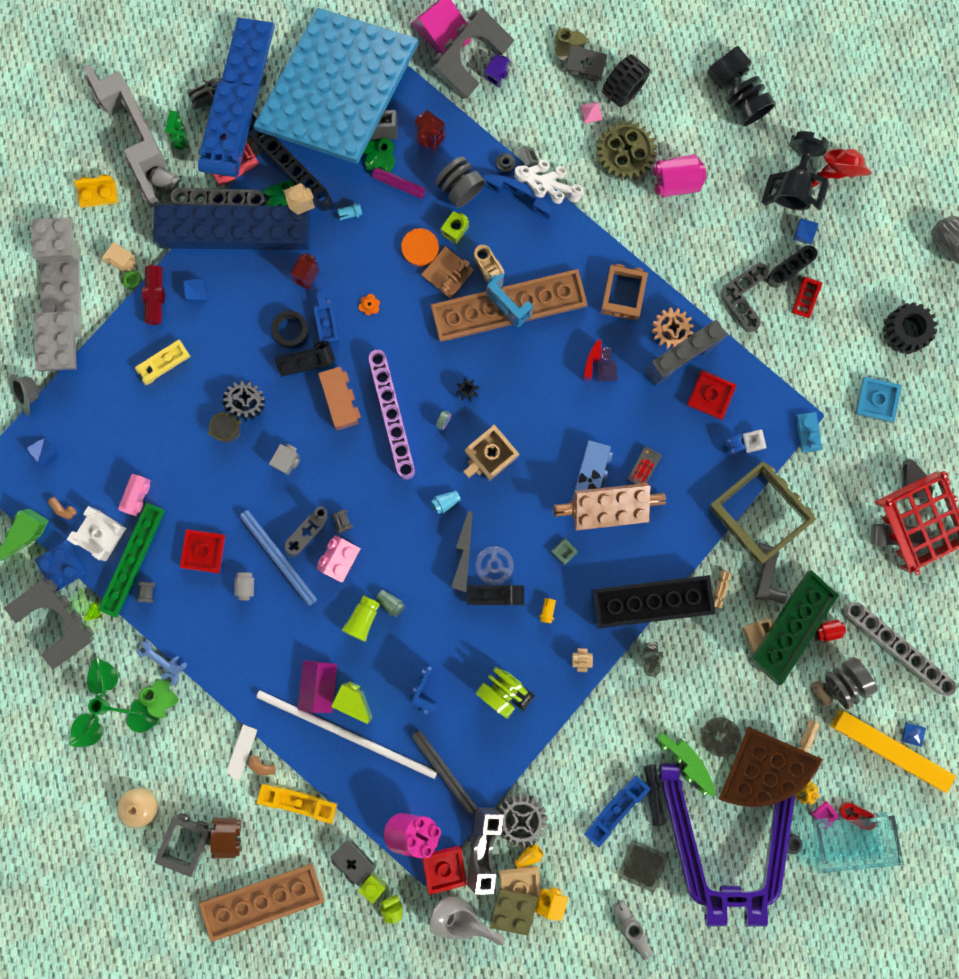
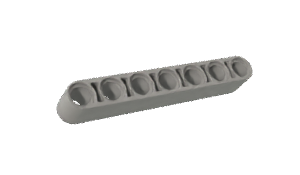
M849 602L844 605L843 615L934 692L946 696H951L956 692L957 685L953 679L859 602ZM852 606H855L857 609L855 616L850 612ZM868 618L872 622V626L869 629L865 624ZM883 631H885L887 634V638L885 641L881 639V633ZM898 644L902 646V651L899 654L896 652ZM914 656L917 659L915 666L911 664V659ZM930 669L932 676L928 679L926 672ZM944 682L947 683V689L945 691L942 690V684Z

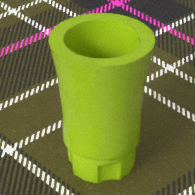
M363 596L360 604H357L341 631L366 642L380 603Z

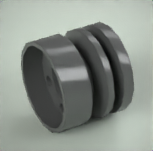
M464 156L458 157L449 163L435 180V185L441 188L442 193H449L448 199L456 208L463 207L469 203L486 183V180L478 171L471 172L473 166L468 163Z
M855 657L842 663L843 672L839 668H834L832 672H827L824 675L832 695L848 710L853 707V703L858 704L860 702L858 694L862 698L867 699L877 692V686L872 676Z

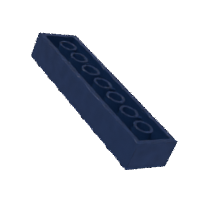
M154 205L153 242L160 249L309 250V210L297 215L289 206Z

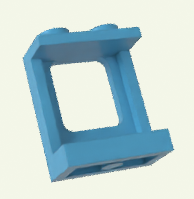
M502 273L498 276L494 275L487 282V296L519 328L532 316L533 305L527 301L519 309L501 289L504 275Z

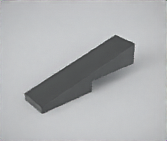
M471 511L467 513L456 549L463 551L451 587L466 592L473 517V512Z

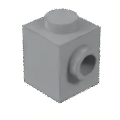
M280 444L269 464L289 475L292 468L295 470L298 466L300 455L296 453L297 449L289 444H286V446Z

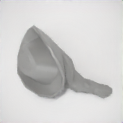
M448 896L438 903L432 913L430 932L435 936L447 939H468L472 936H482L497 945L505 943L503 934L494 932L491 928L480 922L471 904L460 897Z

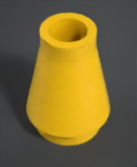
M534 843L533 846L528 845L514 863L517 868L529 867L542 861L541 858L544 857V853L539 845Z

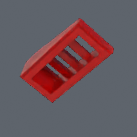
M802 277L791 313L810 319L823 282ZM806 284L813 286L814 290L805 288ZM803 292L811 293L812 297L803 295ZM801 298L810 301V304L800 302ZM798 306L808 308L807 312L799 310Z

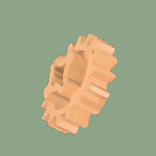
M669 308L668 313L662 310L661 315L656 316L657 321L652 323L656 328L652 330V333L657 334L654 340H660L659 346L666 344V349L670 346L675 347L687 339L688 336L693 335L694 332L690 331V329L694 325L689 324L692 319L691 317L686 319L687 312L680 314L679 308L676 312ZM667 318V324L661 326L662 321ZM670 326H673V328L676 329V331L673 332L672 329H669ZM685 332L684 336L678 340L679 333Z

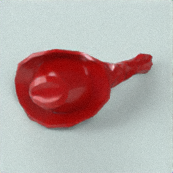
M853 149L828 151L824 155L827 165L821 172H817V175L827 179L854 178L856 176L872 174L864 164L865 158ZM812 180L814 188L819 184V182Z

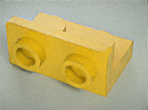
M99 175L98 178L82 177L80 180L74 181V185L78 189L79 206L81 208L118 203L116 181L112 176Z

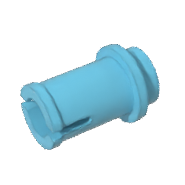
M354 203L352 206L338 208L340 220L356 216L359 218L360 215H363L360 204Z

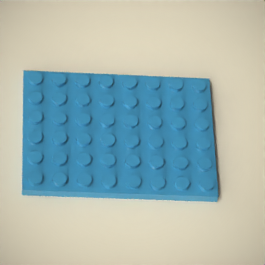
M317 8L254 124V129L358 164L419 44L418 38Z

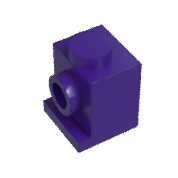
M495 54L484 71V79L500 88L502 86V79H505L510 71L508 69L510 60L506 56Z

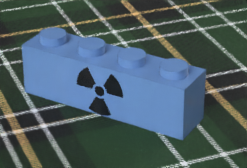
M588 440L574 491L597 489L601 487L602 481H606L608 471L605 470L606 464L611 462L613 452H610L611 446Z

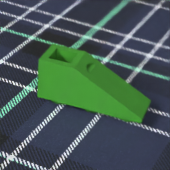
M31 509L20 510L14 517L15 522L5 534L6 539L4 543L0 546V561L7 560L40 538L49 520Z

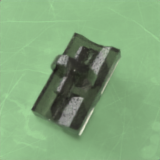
M658 642L646 643L639 661L640 668L643 667L644 673L649 677H655L661 671L660 664L664 656L663 652H658Z

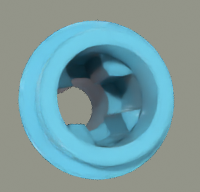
M455 490L435 496L431 500V505L437 514H444L461 499Z

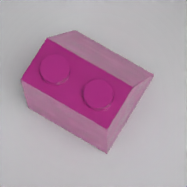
M438 0L411 22L413 27L437 54L439 52L443 53L446 49L444 47L446 42L450 38L454 39L457 35L456 30L462 24L465 25L467 23L451 0ZM468 38L463 43L462 47L468 44L471 41V39Z

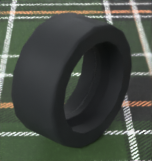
M292 310L279 313L273 319L271 325L272 335L276 342L282 347L289 349L301 346L307 340L309 334L308 324L304 317ZM286 319H295L301 325V333L294 340H285L279 334L280 324Z

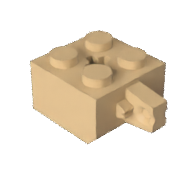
M493 425L465 449L466 455L471 460L468 461L470 466L463 473L468 479L475 473L478 475L483 473L491 481L519 457V453L499 429ZM489 449H490L491 451H494V450L496 451V452H495V457H493V456H490V457H489V456H488V450H489Z

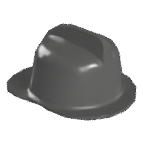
M10 375V388L24 414L29 416L30 403L38 399L40 389L34 380L28 376L17 377Z

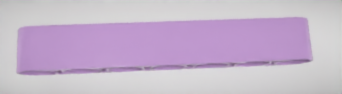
M374 350L369 355V363L396 469L402 479L409 480L414 476L415 468L388 362L383 351ZM376 356H381L383 358V361L380 364H375L373 362V359ZM385 374L388 378L385 382H379L377 380L378 376ZM386 392L392 394V398L388 401L382 399L383 394ZM389 411L397 412V416L394 419L387 418ZM400 429L402 434L400 437L395 438L391 436L392 431ZM404 447L407 450L406 454L398 456L396 454L398 448ZM406 465L410 466L411 472L408 475H403L401 468Z

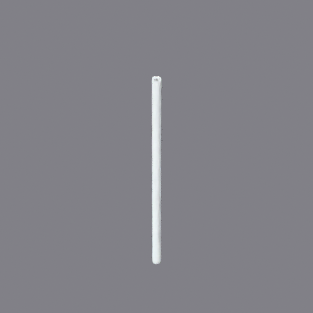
M259 691L256 698L426 776L435 779L437 771L306 711L298 710L297 707L267 693Z

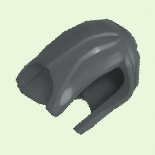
M949 216L938 221L931 234L937 247L947 257L959 264V217Z

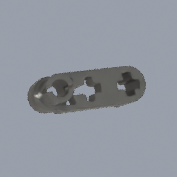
M317 507L288 538L284 546L287 557H298L302 550L323 528L327 520V510H323L324 507ZM311 523L314 526L309 533L311 536L306 535L304 537L302 529L307 530ZM290 546H297L296 550H289Z
M763 543L758 544V547L764 554L774 547ZM778 551L762 565L754 597L764 601L771 600L784 604L787 593L771 589L770 587L779 554Z

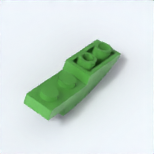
M660 731L656 736L659 740L657 744L665 751L671 750L674 753L672 757L680 764L685 763L680 768L684 772L682 776L690 783L695 781L699 785L697 789L705 796L709 794L714 797L716 793L713 782L699 756L683 739L680 738L675 744Z

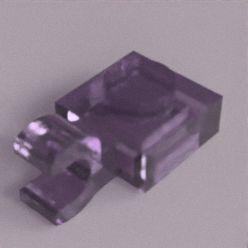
M603 348L602 362H597L598 382L617 381V361H611V348Z

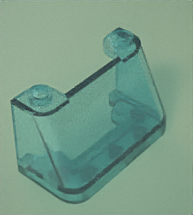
M887 812L875 813V818L829 822L828 818L816 819L817 823L813 824L817 874L904 865L895 815L888 816Z

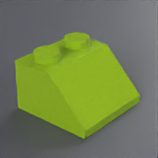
M351 681L342 684L331 707L368 724L372 719V715L364 692L359 689L360 686Z

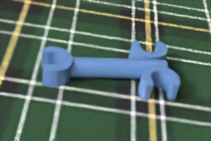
M149 641L142 642L141 646L145 650L141 648L137 650V654L141 657L148 656L168 672L163 674L162 680L170 677L172 679L170 686L176 684L179 681L178 675L186 668L187 663L184 662L179 666L177 664L178 656L169 663L152 650V645Z

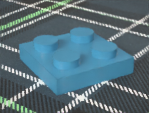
M863 377L855 414L890 423L895 422L902 385Z

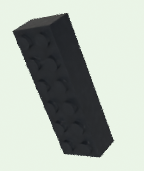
M710 575L591 590L597 629L715 614Z

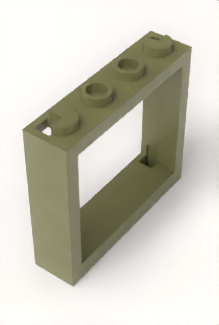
M764 461L709 506L712 513L759 566L763 565L816 520L815 515L811 512L812 509L805 507L801 503L802 499L796 492L792 493L788 488V483L783 478H779L775 474L774 467H771ZM760 473L804 521L766 554L762 552L722 506L724 502Z

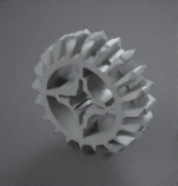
M518 793V799L516 800L512 794L510 795L512 800L510 803L506 798L503 800L506 807L503 805L498 806L503 811L500 812L503 814L502 831H504L501 838L505 839L508 836L507 844L515 840L514 847H518L519 842H521L522 848H525L526 841H529V845L533 846V838L537 842L540 841L537 834L545 835L541 828H548V825L542 822L548 820V816H542V814L547 812L546 808L539 809L542 806V802L534 804L537 798L533 796L530 801L528 793L525 794V799H522L521 793ZM528 805L531 808L520 812L514 806ZM510 810L514 816V821L507 828L505 819ZM536 812L538 815V822L536 828L533 830V828L529 824V820L531 819V817H533L532 815ZM517 815L522 816V818L523 816L526 817V825L518 824ZM518 829H524L529 834L524 836H518L513 834L512 832L517 831Z

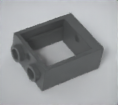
M180 813L172 817L154 863L192 877L197 870L213 828L208 827L209 824L201 820L195 822L190 820L191 817L189 815ZM176 825L202 834L192 863L166 854Z

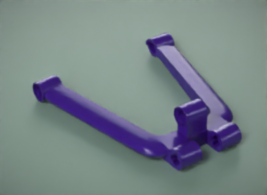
M660 764L661 774H659L663 786L687 891L693 901L704 906L705 926L726 927L728 923L727 907H744L746 927H767V906L772 905L778 900L783 887L795 795L774 804L762 886L758 890L742 892L741 886H720L719 891H713L707 886L681 780L679 779L680 764Z

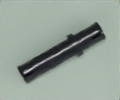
M645 765L643 768L646 784L651 788L648 796L652 825L661 826L665 824L659 789L661 785L658 782L656 765Z

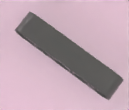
M176 188L171 192V200L175 205L266 206L267 204L262 192L259 190ZM185 196L184 201L177 202L179 197ZM199 197H204L202 202H196ZM217 198H223L222 202L215 203ZM242 198L240 203H234L235 199ZM256 198L261 199L260 203L253 204Z

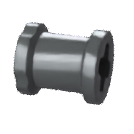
M347 509L331 515V518L335 520L338 534L354 528L349 522Z
M138 582L139 596L136 598V601L154 603L152 597L153 587L156 586V583Z

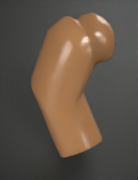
M56 497L48 500V504L58 516L72 519L77 513L72 506H68L67 509L62 507Z
M251 756L249 758L248 767L257 775L276 774L275 764L263 765L260 763L258 756Z

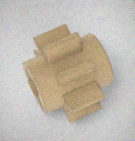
M577 648V653H572V667H576L577 672H587V668H592L593 654L587 653L588 649Z

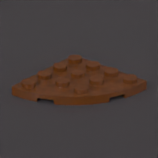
M748 727L719 800L746 807H762L782 802L791 798L808 785L820 769L824 759Z

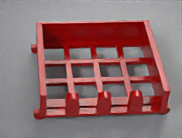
M946 471L929 474L874 501L875 505L884 508L886 515L882 517L883 521L891 525L893 530L889 536L899 545L900 549L896 551L898 557L905 560L906 564L900 566L901 569L908 573L914 572L916 576L921 574L919 568L959 549V538L949 541L948 535L956 531L959 536V509L956 504L957 498L950 489V480ZM937 482L942 494L933 498L928 486ZM924 489L928 501L916 506L912 494ZM908 497L912 509L900 514L896 502ZM944 499L948 511L939 515L935 503ZM930 505L935 517L923 523L919 510ZM914 513L918 526L907 531L902 519ZM950 515L955 527L945 531L941 519ZM937 522L941 534L929 539L925 527ZM921 530L925 542L913 547L909 535ZM943 538L945 544L933 549L932 543ZM927 546L929 552L917 558L915 552Z

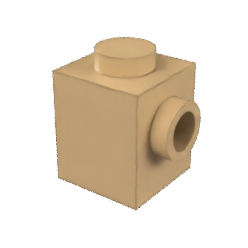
M300 183L284 190L289 208L297 215L315 208L312 200L313 194L303 184Z

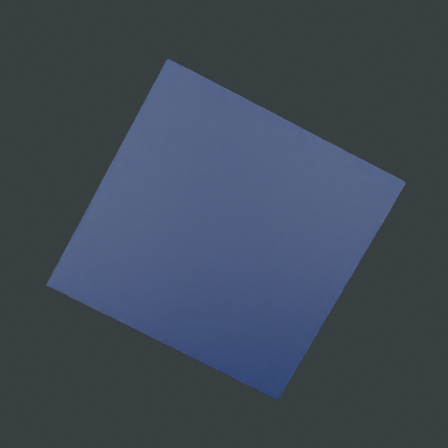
M408 65L385 109L396 110L399 123L398 139L391 140L394 144V152L392 154L395 158V165L390 173L425 188L423 198L420 199L374 179L372 176L374 170L368 171L366 169L365 160L367 154L365 153L362 154L358 164L277 138L327 189L333 202L332 207L327 211H321L315 205V208L309 210V250L171 249L156 265L163 268L165 303L162 304V324L150 325L144 323L145 304L142 300V289L145 287L144 278L76 353L77 370H60L40 392L38 399L30 403V415L26 416L22 412L0 436V509L13 521L15 515L20 510L31 509L48 519L49 522L41 537L36 540L47 551L67 541L72 531L77 532L87 517L83 514L88 506L96 508L126 527L127 530L107 561L98 560L92 556L91 552L69 541L87 572L80 580L102 600L145 504L149 503L165 510V514L119 615L170 660L178 656L177 664L179 666L186 662L187 666L182 670L239 722L256 729L257 738L327 800L337 803L338 810L419 882L426 886L422 858L397 854L387 847L384 841V830L387 822L394 815L400 813L431 818L441 830L437 847L434 850L438 851L458 845L461 847L473 833L476 811L472 814L467 813L438 772L435 779L260 700L256 698L258 692L262 691L298 708L303 660L336 663L337 673L334 700L342 684L350 681L360 686L359 689L364 692L372 715L371 721L366 724L334 708L332 713H308L436 771L412 738V735L420 730L477 808H494L650 624L648 622L597 629L591 590L688 578L728 531L709 509L710 504L763 461L771 467L773 466L776 474L800 446L796 415L816 412L819 424L824 418V414L727 332L726 338L717 347L704 355L699 354L676 370L671 377L655 386L645 370L653 360L673 348L670 346L666 349V344L659 346L660 340H654L657 334L652 333V330L656 328L652 323L657 321L656 316L661 315L662 310L668 313L669 308H672L673 312H676L679 308L680 314L687 312L686 319L692 318L689 324L694 325L690 329V331L694 332L693 334L713 322V320L566 197H564L560 204L553 202L552 197L547 192L542 197L552 210L549 220L532 211L533 203L505 188H502L499 194L484 186L469 203L463 207L456 208L448 199L449 193H442L441 188L435 185V180L440 172L456 158L464 156L468 163L473 166L471 172L478 171L483 178L485 175H498L515 179L514 171L516 167L525 166V164ZM387 144L382 145V151L387 150ZM261 151L256 156L259 164L237 177L227 189L259 190L262 192L274 184L280 185L281 182L290 179ZM508 153L514 157L515 166L510 172H502L497 168L496 161L501 154ZM503 160L502 163L507 165L509 161ZM263 194L266 202H268L270 197ZM219 197L215 203L222 202L223 198ZM326 197L320 198L319 201H323ZM242 198L235 199L234 203H240ZM256 198L253 204L260 203L261 199ZM354 203L360 204L363 215H360L359 218L356 216L340 220L338 208L352 206ZM453 211L463 213L469 221V228L457 245L441 235V228ZM454 223L451 226L455 230L461 227L458 223ZM423 228L429 230L438 240V254L446 246L460 259L467 260L470 263L469 266L474 269V272L451 299L421 275L429 266L428 264L418 267L411 265L404 258L401 244L405 235L413 229ZM486 245L504 270L502 287L578 269L588 305L584 308L527 321L519 328L515 325H510L440 342L431 304L487 291L488 283L483 278L480 269L474 261L476 247ZM479 252L477 256L481 259H485L487 257V254L485 252ZM621 264L628 269L640 268L648 273L640 316L637 321L600 314L608 271L611 265ZM614 274L608 303L635 308L641 280ZM203 279L206 285L207 301L188 303L185 300L183 280ZM324 291L326 300H331L340 339V342L330 344L336 360L328 366L281 377L275 363V357L311 349L316 343L320 342L313 307L314 303L318 302L316 292ZM373 294L380 301V305H378L379 312L367 316L365 312L359 310V304L362 297ZM288 310L301 314L309 328L307 340L301 346L291 349L278 344L271 331L273 319L279 313ZM667 318L662 321L661 326L667 324ZM286 319L280 324L279 334L285 340H294L301 333V325L295 319ZM670 326L669 329H672L673 332H675L676 329H674L673 326ZM685 332L679 333L678 340L684 336ZM177 340H180L191 357L156 378L152 383L145 385L141 374L136 372L135 367ZM597 340H602L601 359L599 363L593 362L592 378L590 381L583 380L587 358ZM374 350L383 351L388 362L415 468V474L409 480L402 479L396 469L369 363V355ZM376 356L373 359L375 364H380L383 361L381 356ZM341 366L343 371H347L350 381L347 382L348 390L352 389L355 400H352L354 408L358 407L361 418H358L359 424L337 431L318 373ZM151 367L147 369L148 373L153 372ZM701 370L737 385L723 420L716 419L686 406ZM381 374L377 380L385 382L388 376ZM464 378L469 382L474 379L473 385L479 386V389L475 390L478 397L473 396L471 402L468 399L461 401V394L456 395V391L460 390L457 387V383H464ZM241 381L244 382V385L251 382V387L257 385V391H263L262 397H265L264 410L261 411L260 416L255 415L254 420L248 417L247 422H245L243 418L237 421V416L234 415L231 418L238 425V433L235 438L224 441L215 436L211 428L212 421L219 415H230V411L225 412V406L222 405L223 394L227 391V387H233L234 382L240 385ZM466 386L464 391L470 394L471 389ZM389 392L384 393L382 399L385 401L392 398V394ZM393 410L387 413L388 419H394L397 416V412ZM443 411L451 413V418L445 429L440 430L436 427V422ZM495 425L517 450L519 457L491 481L483 473L480 475L475 473L468 479L463 472L470 466L468 461L471 459L466 455L465 449ZM394 429L391 436L398 438L401 436L402 431ZM763 430L766 449L747 453L745 449L728 456V448L724 445L723 441L741 434V441L744 444L742 434ZM46 438L58 453L42 465L36 462L27 451V448ZM588 440L611 446L610 452H613L611 462L607 463L605 468L608 471L606 481H602L600 488L635 485L626 479L645 446L662 455L647 483L650 485V495L665 494L666 500L662 501H666V504L650 506L649 522L575 530L572 517H568V515L554 517L553 510H556L553 509L554 504H568L572 501ZM280 444L284 446L289 444L297 449L296 453L300 455L298 466L295 470L292 468L289 475L269 464ZM400 447L397 449L396 454L404 456L407 450L404 447ZM489 449V450H488V456H489V457H490V456L495 457V452H496V451H495V450H494V451H491V450ZM406 465L401 468L403 475H408L411 472L410 466ZM761 473L758 474L724 502L722 506L737 521L769 482ZM132 474L151 480L149 491L143 499L142 509L137 516L118 509ZM456 490L461 501L444 514H437L431 505V500L435 496ZM56 497L62 507L67 509L68 506H72L77 513L72 519L58 516L48 504V500ZM317 507H324L323 510H327V520L323 528L302 550L298 557H287L284 546L288 538ZM347 509L349 522L354 528L338 534L335 520L331 518V515ZM247 510L252 514L317 598L315 603L310 606L307 605L240 518L244 511ZM468 511L473 512L467 585H524V605H467V589L466 592L451 588L463 551L456 549ZM310 523V527L307 530L302 529V535L304 537L306 535L311 536L309 533L314 526ZM186 529L226 535L220 574L180 568ZM335 535L361 548L343 582L317 570L319 559L324 556L328 549L329 541ZM564 538L578 551L565 565L551 552ZM290 546L289 550H296L297 546ZM237 573H252V578H254V596L250 597V600H238V596H234V578H236ZM138 582L156 583V586L153 587L152 599H154V603L136 601V598L139 596ZM385 590L387 593L403 601L405 608L397 617L390 616L376 599L380 591ZM363 596L380 603L366 642L341 631L357 604H360ZM544 598L556 600L553 613L554 620H552L551 624L540 622L539 615L542 613ZM577 648L588 649L587 653L593 654L592 668H587V672H577V668L572 667V653H577ZM428 666H431L433 668L420 696L437 703L434 713L429 712L427 715L417 710L419 706L412 704L413 698H410L414 687H419L422 681L418 678L423 668L427 669ZM495 667L509 672L528 691L526 696L517 691L516 695L522 699L521 702L514 699L510 700L515 710L508 719L475 694L483 683L489 686L494 684L489 679V675L498 679L499 675L493 671Z

